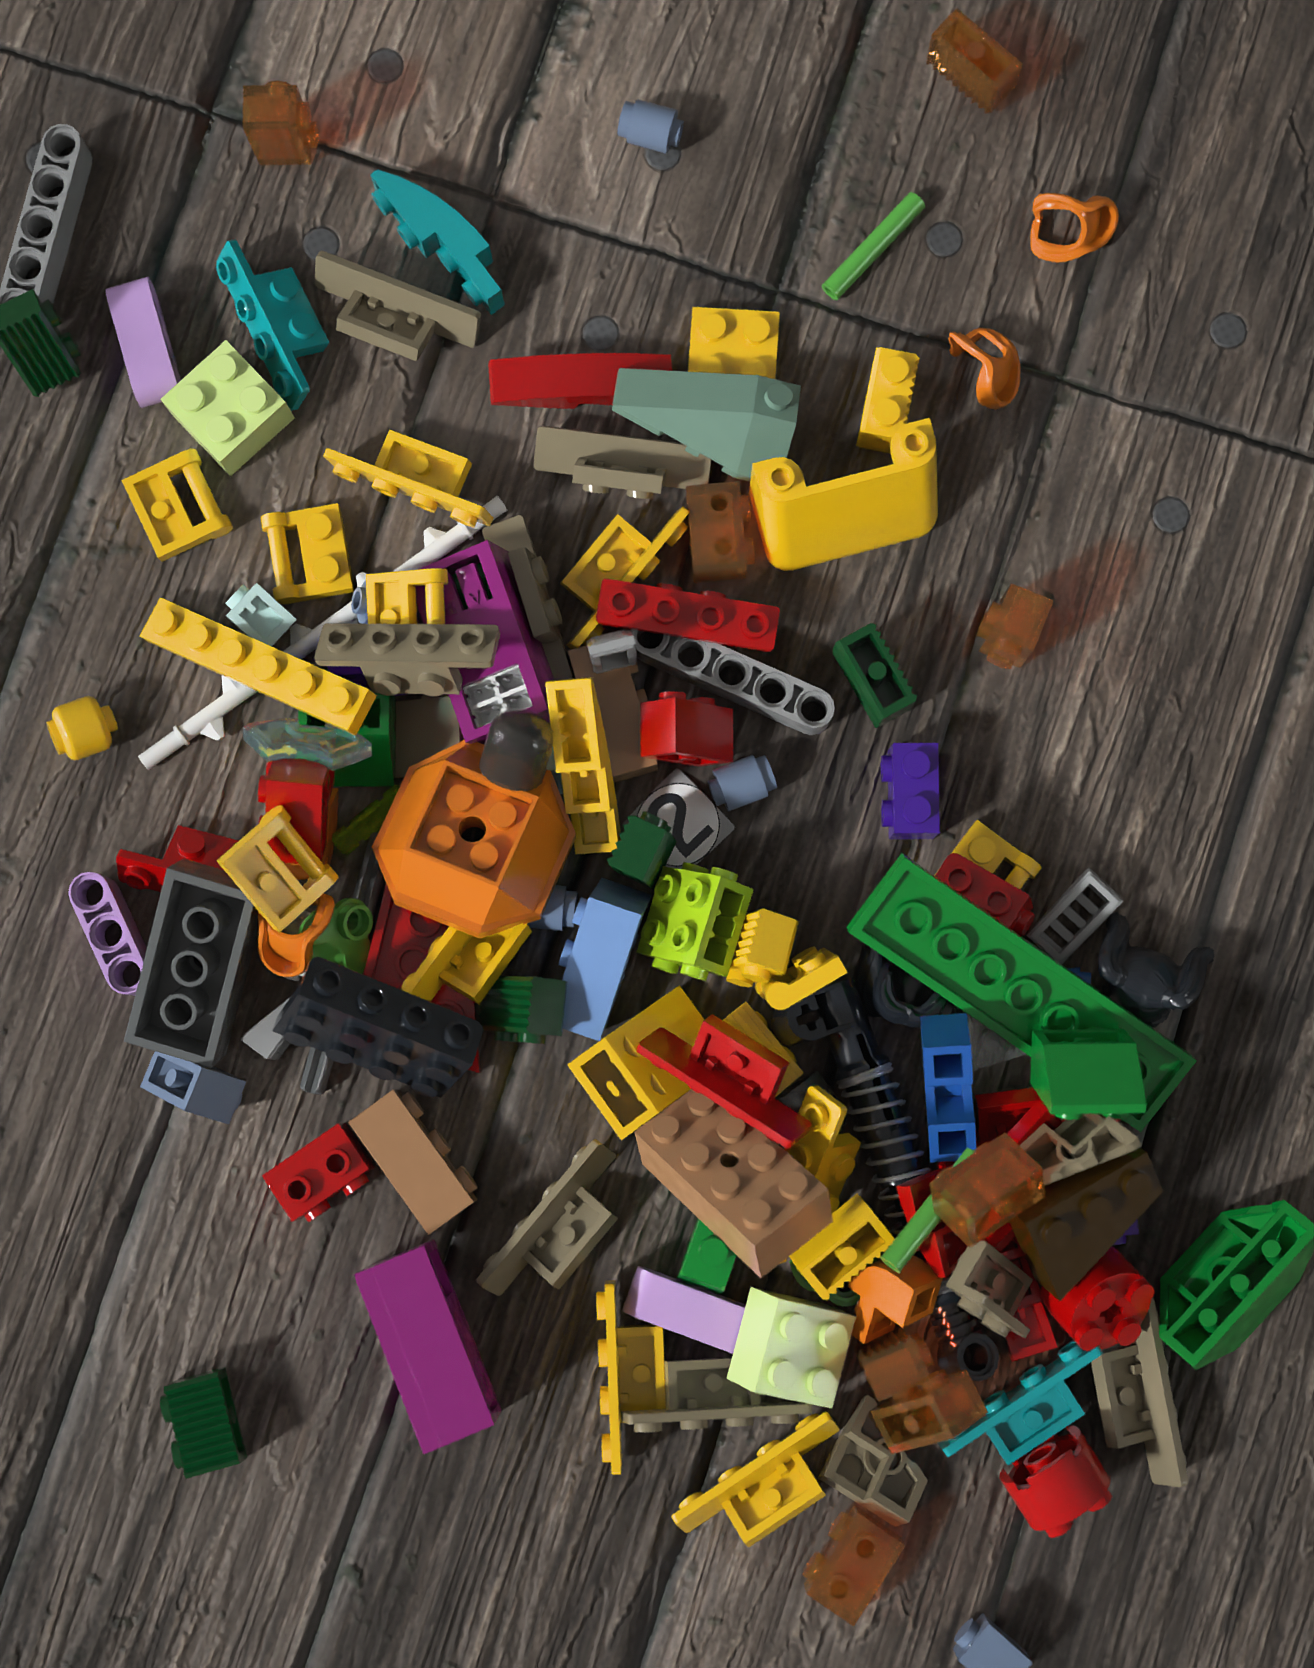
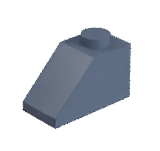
M155 1051L140 1087L186 1112L229 1125L234 1111L240 1105L246 1081L214 1066L209 1068Z

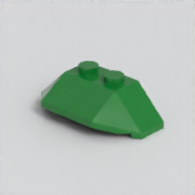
M1285 1200L1272 1202L1270 1205L1249 1206L1221 1212L1160 1278V1339L1195 1370L1237 1350L1300 1281L1314 1251V1223Z

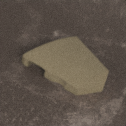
M1083 1114L1081 1119L1065 1120L1054 1131L1043 1124L1018 1146L1010 1156L1025 1179L1036 1186L1042 1187L1134 1151L1141 1146L1138 1137L1110 1116L1104 1119L1098 1114Z
M866 1395L863 1396L840 1433L818 1479L896 1527L910 1522L928 1480L917 1463L912 1462L907 1457L904 1451V1443L896 1431L890 1433L875 1410V1407L878 1405L875 1399Z

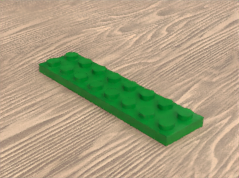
M903 853L900 854L846 927L850 934L1030 1057L1032 1030L1124 1029L1137 1045L1147 1105L1146 1113H1130V1117L1122 1120L1139 1132L1145 1128L1197 1061L1183 1048Z

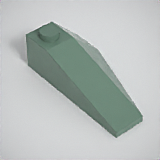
M619 368L612 411L658 436L666 434L686 445L685 451L697 458L702 454L722 465L721 471L736 479L750 482L752 463L777 457L787 458L797 423L801 386L759 375Z

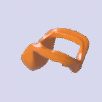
M1040 193L1034 199L1032 206L1035 220L1031 229V250L1035 256L1043 260L1067 262L1100 249L1111 239L1118 225L1119 214L1115 202L1108 197L1099 195L1092 196L1086 202H1083L1065 194ZM1065 209L1075 213L1081 222V233L1078 240L1070 245H1058L1039 239L1043 210Z
M977 328L966 335L950 332L948 340L950 343V354L953 357L967 351L982 362L976 383V395L979 404L993 410L1010 404L1016 396L1020 385V360L1014 344L1003 334L989 328ZM983 336L1001 350L1003 357L996 358L987 354L974 342Z
M323 893L311 904L313 906L317 905L314 920L306 931L299 934H287L274 930L258 911V953L261 961L270 971L283 977L299 976L306 971L307 965L313 958V944L325 931L333 916L335 901L332 896Z

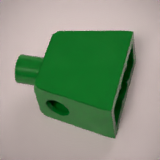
M697 1218L676 1279L720 1295L726 1287L737 1255Z

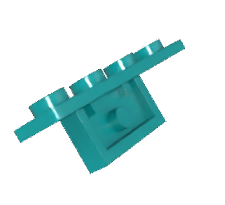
M229 240L216 261L219 279L229 289L235 302L236 313L239 319L245 322L254 340L256 354L261 360H264L272 377L274 390L287 403L291 411L297 410L309 393L310 387L295 358L323 352L329 344V340L293 268L254 275L237 240Z
M1074 1340L1058 1351L1060 1358L1045 1368L1042 1364H1039L1027 1370L1019 1378L1021 1384L1007 1393L1004 1390H1000L988 1396L980 1404L982 1410L967 1419L965 1416H960L948 1423L942 1429L944 1435L937 1439V1443L945 1455L949 1457L986 1433L1005 1463L1010 1465L1085 1415L1064 1380L1103 1354L1101 1348L1098 1345L1090 1351H1084Z

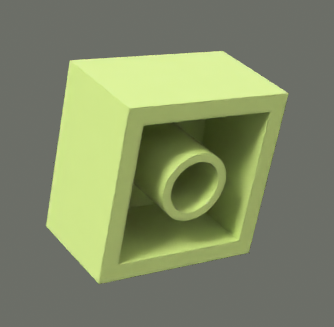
M227 340L160 399L174 418L230 476L295 419L287 403Z
M751 1287L727 1379L754 1393L833 1408L856 1316L827 1304Z

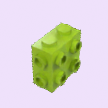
M683 862L681 869L663 866L659 880L655 885L654 897L646 923L641 931L637 953L653 958L651 967L665 972L678 974L679 967H681V974L703 981L707 980L709 973L727 977L754 889L737 883L738 874L725 869L712 867L710 874H708V869Z

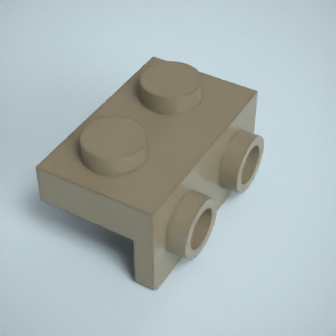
M973 1236L967 1249L960 1256L946 1287L961 1297L958 1303L959 1307L982 1319L981 1323L994 1332L1006 1337L1009 1331H1012L1024 1338L1029 1333L1030 1329L1014 1318L1013 1315L1033 1279L990 1244Z

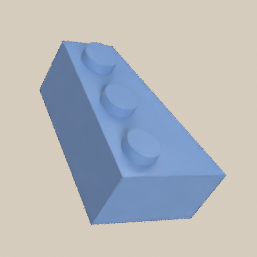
M601 878L588 899L580 898L572 921L573 924L579 925L575 941L567 939L559 960V965L566 967L562 980L567 981L563 1029L597 1041L601 1040L619 993L632 949L636 944L637 933L644 912L652 898L651 894Z

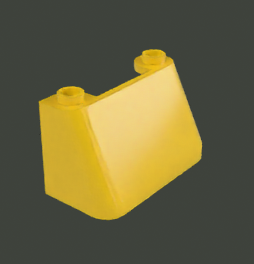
M930 418L907 423L896 430L890 443L893 464L806 486L800 467L793 460L785 457L771 458L752 463L749 495L769 562L775 568L783 571L796 570L912 540L928 534L934 527L938 516L936 438Z

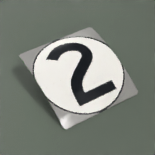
M675 769L631 814L640 818L643 811H646L668 822L667 825L671 827L670 833L677 843L665 867L677 869L682 868L683 862L695 865L699 863L735 828L727 817L680 769ZM628 818L622 825L629 823Z

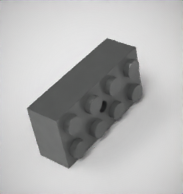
M184 858L167 868L124 1042L212 1068L227 1054L258 934V910L224 870Z

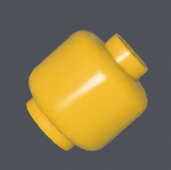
M85 696L55 707L52 712L53 720L46 722L58 754L66 753L74 761L109 749L112 745L110 732L118 730L110 706L100 707L97 700L91 696Z

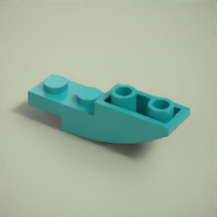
M376 170L370 174L375 191L371 193L374 202L385 216L390 213L395 216L400 223L396 229L411 250L417 246L426 258L436 252L450 273L457 270L465 280L461 285L464 292L476 307L482 303L490 315H492L505 305L501 288L485 269L493 262L490 245L458 211L438 196L402 177L381 170Z

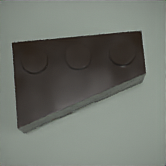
M1138 1147L1134 1151L1045 1186L1039 1187L1033 1184L1002 1202L1001 1205L1034 1279L1061 1301L1159 1197L1163 1190L1147 1152Z

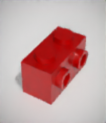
M675 691L659 693V700L640 703L641 757L698 767L733 762V709L716 706L715 699L699 697L687 700L686 693Z
M343 1122L327 1130L266 1172L262 1177L292 1222L305 1217L308 1223L332 1208L327 1200L337 1193L343 1191L347 1197L366 1185L369 1179L365 1174L374 1169L375 1166L347 1124Z

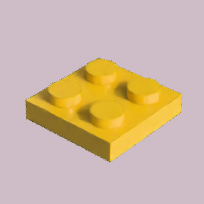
M692 307L688 372L759 375L775 379L780 312Z

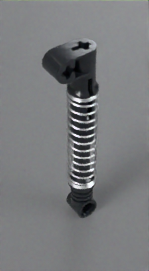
M850 978L821 988L786 1009H775L772 1013L771 1028L777 1040L791 1047L827 1037L838 1067L835 1073L836 1084L839 1085V1089L845 1088L841 1096L848 1097L851 1103L847 1113L855 1114L858 1122L853 1130L861 1131L864 1140L861 1141L860 1147L867 1149L870 1155L865 1164L874 1166L876 1174L873 1176L872 1181L880 1183L881 1188H885L880 1192L878 1198L881 1200H894L895 1204L886 1209L884 1215L889 1218L900 1217L901 1221L891 1229V1233L899 1235L902 1230H895L902 1225L904 1228L907 1220L896 1186L929 1173L931 1169H923L919 1157L924 1152L917 1151L913 1142L918 1135L910 1134L907 1123L912 1118L909 1116L904 1117L901 1106L905 1104V1100H898L894 1090L899 1086V1083H892L888 1074L893 1070V1067H891L892 1063H890L888 1056L880 1052L854 978ZM817 1010L820 1019L804 1025H798L796 1017ZM889 1191L891 1192V1195H889V1196H883V1195H885L886 1193H888ZM897 1208L898 1213H890ZM918 1249L914 1256L928 1264L922 1252ZM950 1274L943 1278L933 1313L930 1314L934 1315L930 1319L931 1326H938L934 1330L935 1337H942L938 1341V1366L949 1379L956 1381L987 1380L998 1367V1349L993 1340L984 1335L982 1327H975L979 1323V1319L976 1316H971L969 1312L958 1306L961 1297L946 1287L952 1275ZM966 1347L970 1349L972 1354V1361L969 1367L965 1365L963 1358Z

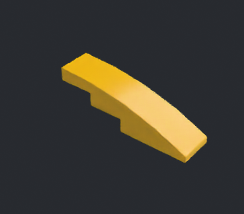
M593 678L546 681L556 773H561L566 814L571 815V823L576 833L574 842L575 854L611 852V850L617 849L615 842L621 840L619 835L621 830L610 757Z

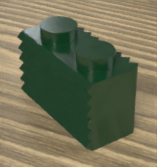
M31 289L0 305V346L33 396L39 397L42 392L47 393L49 389H55L57 385H63L65 381H71L73 377H79L81 371L75 358L82 354L71 333L68 331L61 334L57 328L62 322L51 301L47 299L41 302L34 289Z
M869 623L837 641L832 653L874 727L879 728L910 711L917 699V695L911 693L913 687L908 686V679L903 678L904 671L898 670L899 663L893 662L895 656L889 654V647L884 646L886 640L880 639L881 632L875 631L877 624Z
M643 811L640 818L635 815L627 817L629 823L623 825L625 832L619 834L621 840L615 842L617 849L611 850L613 857L607 860L609 865L619 874L654 890L662 867L666 866L677 841L670 833L671 827L667 825V821Z
M499 976L483 998V1004L480 1006L482 1013L479 1015V1018L481 1019L480 1023L483 1026V1030L494 1031V1040L545 1044L546 1035L562 1036L567 981L540 977Z
M226 1367L179 1379L164 1386L165 1395L160 1397V1408L165 1422L173 1423L176 1440L171 1443L172 1458L177 1469H184L186 1479L241 1464L248 1458Z

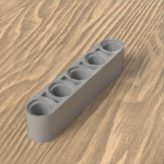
M57 124L51 126L42 138L1 283L0 305L31 289H34L41 302L49 299L52 304L54 303L92 166L90 150L80 134L70 125ZM75 147L71 154L65 157L60 156L66 148ZM64 187L58 196L48 197L53 189ZM52 227L49 235L44 238H37L42 229ZM37 267L41 268L35 278L26 279L30 270Z
M631 629L636 643L637 658L640 661L808 735L820 734L827 729L833 718L835 710L834 701L827 692L717 643L660 634L663 638L661 644L654 649H647L638 642L639 636L644 631ZM694 648L701 652L703 661L696 667H687L679 661V654L685 649ZM727 666H735L742 671L744 679L739 684L731 686L722 682L719 673ZM767 684H775L782 688L785 697L779 703H767L761 697L760 690ZM807 702L819 703L825 710V717L817 722L808 721L802 715L801 707Z

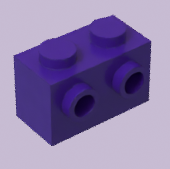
M892 743L888 750V755L881 756V782H888V800H882L881 804L882 827H889V839H934L940 833L938 743Z

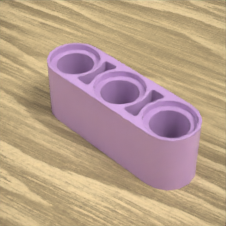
M145 277L107 288L105 291L135 398L141 408L162 403L160 399L178 384L181 378L154 286L150 278Z
M81 873L70 884L68 893L70 902L109 986L120 994L135 996L138 983L128 987L123 980V972L132 963H136L141 972L147 947L116 882L98 873ZM99 882L103 887V897L96 905L90 906L86 898L87 890L91 885ZM117 922L122 929V936L117 944L109 946L105 941V931L108 926Z
M638 1266L622 1311L638 1319L733 1354L746 1304L679 1281L660 1272Z

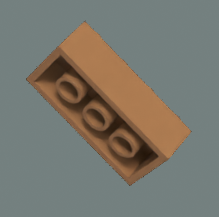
M690 1090L634 1131L642 1165L760 1278L833 1222L829 1192L826 1186L778 1143L772 1142L765 1134L742 1119L730 1115L725 1108L703 1094Z

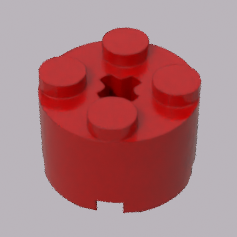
M1113 1246L1061 1301L1041 1286V1298L1048 1311L1084 1351H1090L1098 1345L1102 1350L1118 1343L1121 1346H1127L1135 1342L1141 1334L1142 1328L1140 1324L1147 1315L1151 1299L1154 1296L1153 1287Z
M1076 1426L1065 1427L1069 1434L1057 1437L1056 1434L1014 1461V1467L1009 1474L1002 1468L999 1475L1001 1482L1030 1527L1037 1531H1045L1050 1538L1066 1533L1073 1525L1072 1520L1087 1510L1090 1512L1100 1510L1113 1497L1108 1489L1111 1482L1110 1476L1080 1429Z

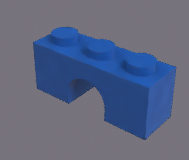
M967 1013L920 1016L930 1162L957 1161L966 1148L977 1152L972 1098V1051Z

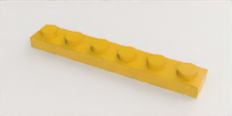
M161 597L140 634V637L156 646L355 736L377 696L365 687Z

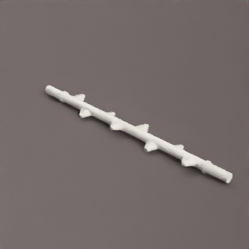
M498 496L482 506L494 519L507 511V508ZM457 522V525L448 532L429 527L424 530L425 548L392 572L417 570L434 563L467 539L472 540V535L486 525L477 522L473 528ZM361 572L356 576L357 587H361L366 580V573ZM352 601L314 629L299 624L293 625L290 628L291 645L283 650V652L302 660L317 649L324 624H358L357 614L352 611ZM222 676L223 695L179 727L175 725L172 732L138 756L140 761L150 770L183 745L188 746L190 744L189 741L198 734H203L217 741L222 740L225 737L223 716L258 691Z

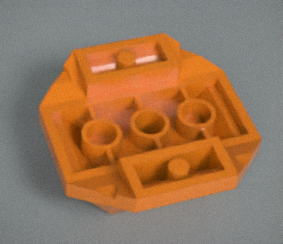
M463 740L408 768L375 838L372 850L395 905L477 938H483L520 924L524 925L541 919L575 842L576 833L569 815L566 814L564 802L550 770L479 742L469 744ZM471 827H478L485 832L484 837L477 842L465 841L461 835L466 829Z

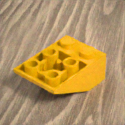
M680 985L567 1064L621 1140L691 1090L686 1083L669 1072L654 1066L650 1060L636 1051L639 1042L660 1027L665 1028L691 1046H694L704 1018Z

